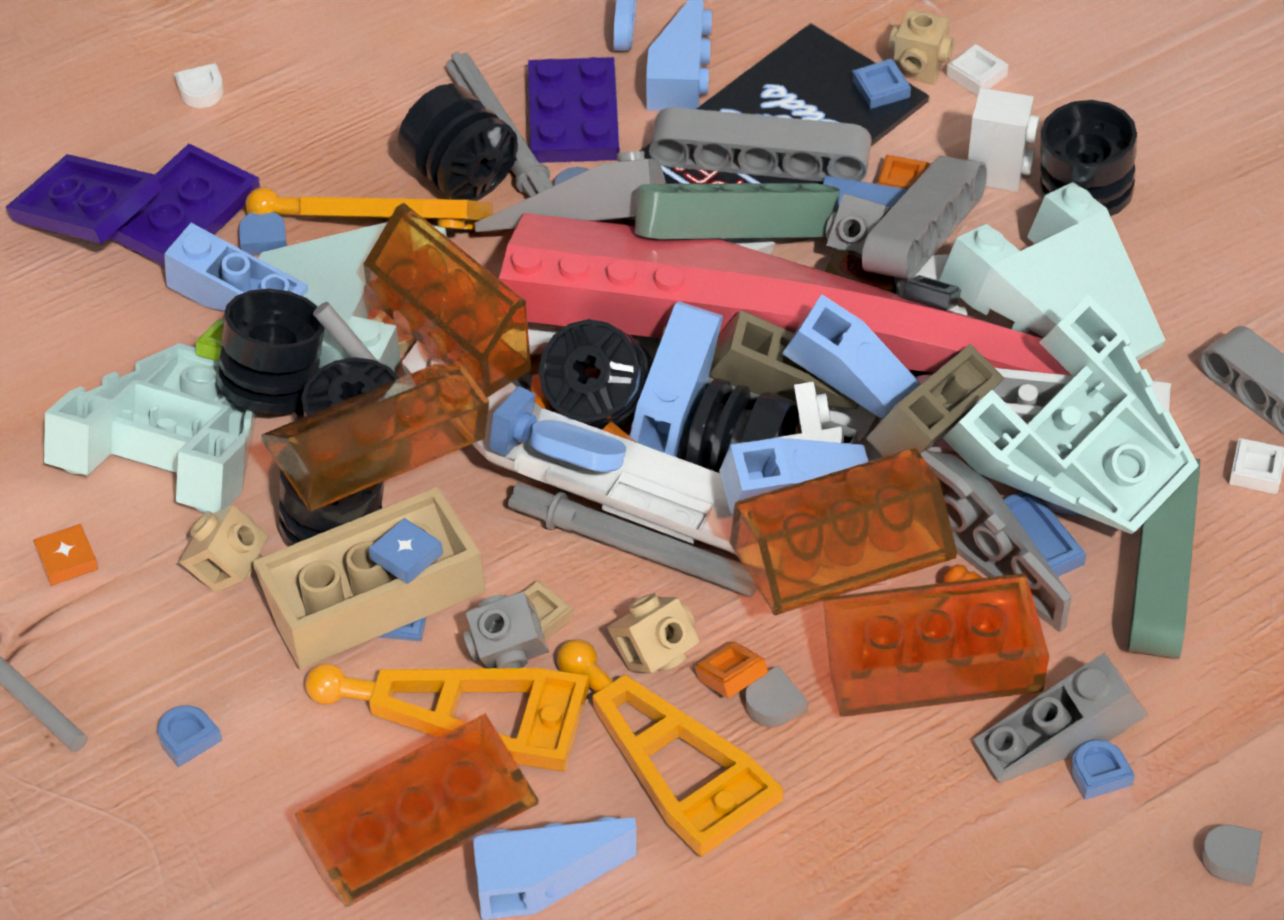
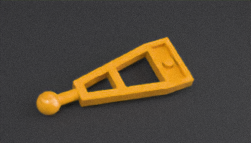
M266 187L256 188L251 191L245 202L247 214H267L273 211L279 215L437 220V226L470 230H475V222L491 216L493 203L471 200L279 197L274 190Z
M574 639L566 642L560 648L557 655L559 670L588 675L589 686L596 692L592 695L594 710L667 824L700 857L706 855L783 801V787L749 754L626 674L613 681L597 665V652L589 642ZM627 702L657 723L638 736H635L617 708ZM678 737L727 769L680 802L650 759L651 755Z
M320 664L309 672L306 679V690L312 700L322 705L334 704L342 697L369 701L371 715L514 764L566 772L589 691L588 675L543 668H502L499 670L498 668L380 669L377 681L346 677L343 671L333 664ZM531 692L517 739L454 718L462 693ZM394 693H441L435 711L393 698Z

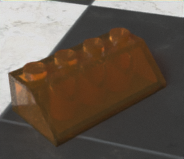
M402 203L397 206L363 263L366 281L364 294L373 308L383 310L395 321L398 328L404 334H411L422 343L432 358L435 360L441 359L454 370L464 385L473 386L484 397L488 398L531 370L526 301L407 204Z
M433 364L262 434L261 441L308 510L312 512L484 439L490 401L465 367Z
M917 448L740 500L734 504L730 545L774 616L955 559L957 555V548L941 484Z
M1026 573L823 597L830 676L840 717L1044 691L1049 652Z
M484 713L294 813L298 837L321 878L339 900L348 907L538 805L539 799L488 716Z

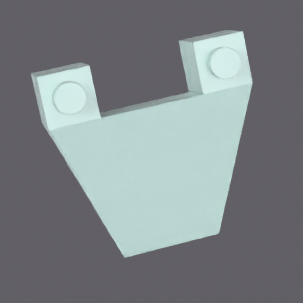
M1074 182L1044 196L1027 236L1028 239L1035 243L1034 245L1020 251L1006 240L999 231L986 223L956 238L939 281L959 286V289H962L960 298L973 309L985 315L991 309L1014 321L1012 329L1028 334L1031 330L1045 337L1089 293L1124 327L1132 342L1129 347L1137 361L1162 348L1166 341L1107 208L1095 200L1087 190L1079 187Z
M404 218L261 252L258 259L307 284L308 291L303 297L308 298L317 306L328 302L380 363L390 367L395 373L401 364L397 326L367 319L383 287L434 298L449 267L446 228ZM324 329L319 368L335 360L350 358L328 331Z
M1088 293L1039 342L1073 378L1027 424L991 390L943 439L977 473L1133 534L1199 465L1169 410L1164 412L1151 388L1154 382L1147 369L1142 370L1129 347L1132 342L1124 327Z
M178 343L135 362V371L119 377V374L114 371L103 376L102 385L86 392V389L80 386L69 391L45 412L44 463L63 468L71 474L87 476L110 454L177 473L176 502L195 507L200 512L206 513L210 511L215 513L230 506L243 491L257 412L237 406L222 395L217 384L218 361L196 355L195 347Z

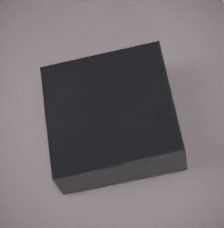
M918 275L906 282L902 298L948 311L958 305L962 289H959V286Z

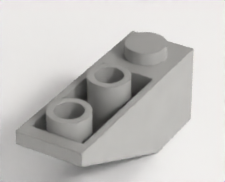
M1102 653L973 740L997 780L1002 783L1074 755L1075 750L1084 742L1090 740L1110 741L1148 716V714L1105 653Z

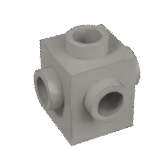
M844 193L838 212H834L828 220L826 227V238H828L826 246L834 251L844 249L856 251L862 255L868 234L888 213L890 208L886 205Z
M524 591L508 597L506 595L488 597L478 604V608L466 612L471 628L464 631L467 648L474 661L480 659L487 668H498V670L502 668H523L527 665V660L549 652L536 608Z

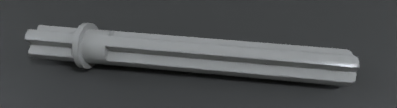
M459 52L453 53L451 55L452 59L447 63V69L456 83L463 86L480 100L487 110L493 111L500 120H504L517 134L518 151L511 169L516 176V186L518 189L532 197L553 187L554 185L550 181L549 169L546 165L537 161L468 53L461 55Z
M517 482L513 488V494L509 498L508 507L546 521V527L550 530L559 527L584 535L749 597L755 594L760 584L761 573L757 569L590 509L580 503L567 499V494L560 491L555 496Z

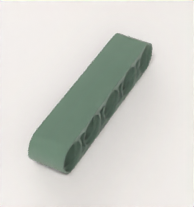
M815 183L642 184L639 186L634 233L654 239L826 237L828 220L834 212H838L840 189L830 185Z
M1195 458L1199 466L1141 525L1128 651L1180 659L1186 623L1200 459Z

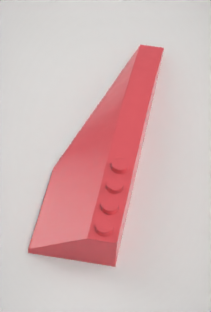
M523 213L507 244L499 276V317L502 319L567 326L570 323L591 319L608 322L629 335L662 338L663 328L668 324L674 305L680 301L723 315L720 332L742 310L795 333L804 317L822 294L861 319L908 370L935 373L969 344H972L994 368L1072 376L1039 343L1042 338L951 310L945 311L911 301L893 292L721 239H654L634 233L635 226Z

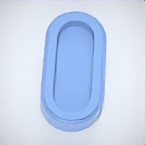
M616 0L614 51H630L632 49L636 0Z
M543 420L534 423L532 426L530 445L541 454L600 472L616 471L623 466L626 446L615 438L561 421Z

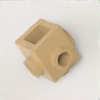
M908 9L902 24H895L893 26L889 39V50L895 51L894 62L906 79L935 84L943 63H949L954 47V38L948 37L950 18Z
M233 504L213 514L209 511L204 513L191 528L190 535L193 538L179 563L217 593L244 581L246 577L255 571L253 561L262 557L259 552L269 535L259 528L247 513L237 509Z
M655 593L645 595L632 602L628 606L630 613L607 627L630 672L653 673L658 669L666 671L674 668L687 659L686 651L700 643L694 630L695 619L690 609L683 602L679 601L678 597H657Z

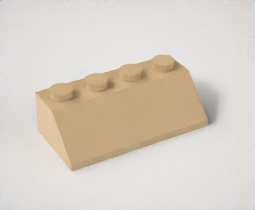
M438 486L253 561L254 569L280 635L299 669L485 592L481 553ZM403 518H406L441 541L443 554L409 584L372 561L369 547Z

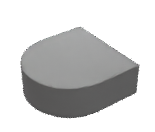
M779 666L769 670V673L747 687L746 711L752 720L761 725L770 727L780 726L807 712L808 700Z
M1222 825L1212 829L1205 838L1202 850L1204 866L1217 878L1252 886L1255 878L1262 831L1235 825Z

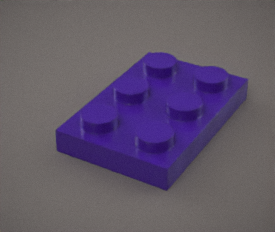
M590 57L528 60L531 151L539 163L617 160L616 153H620L615 58Z
M188 143L155 174L162 190L149 201L144 210L134 214L126 221L111 239L165 266L164 253L190 223L214 235L245 206L249 193L256 188H260L259 177Z
M66 154L10 202L6 209L11 219L15 222L102 244L104 241L114 237L118 229L134 214L144 210L149 201L162 190V187L155 174Z

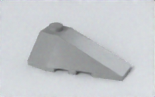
M644 151L616 153L617 162L598 165L475 222L476 232H491L516 229L523 213L588 221L635 219L639 186L642 184H666L660 162L657 159H645Z
M927 450L921 452L917 456L911 519L1002 588L1019 587L1023 605L1058 632H1061L1067 625L1071 595L992 483L954 455Z

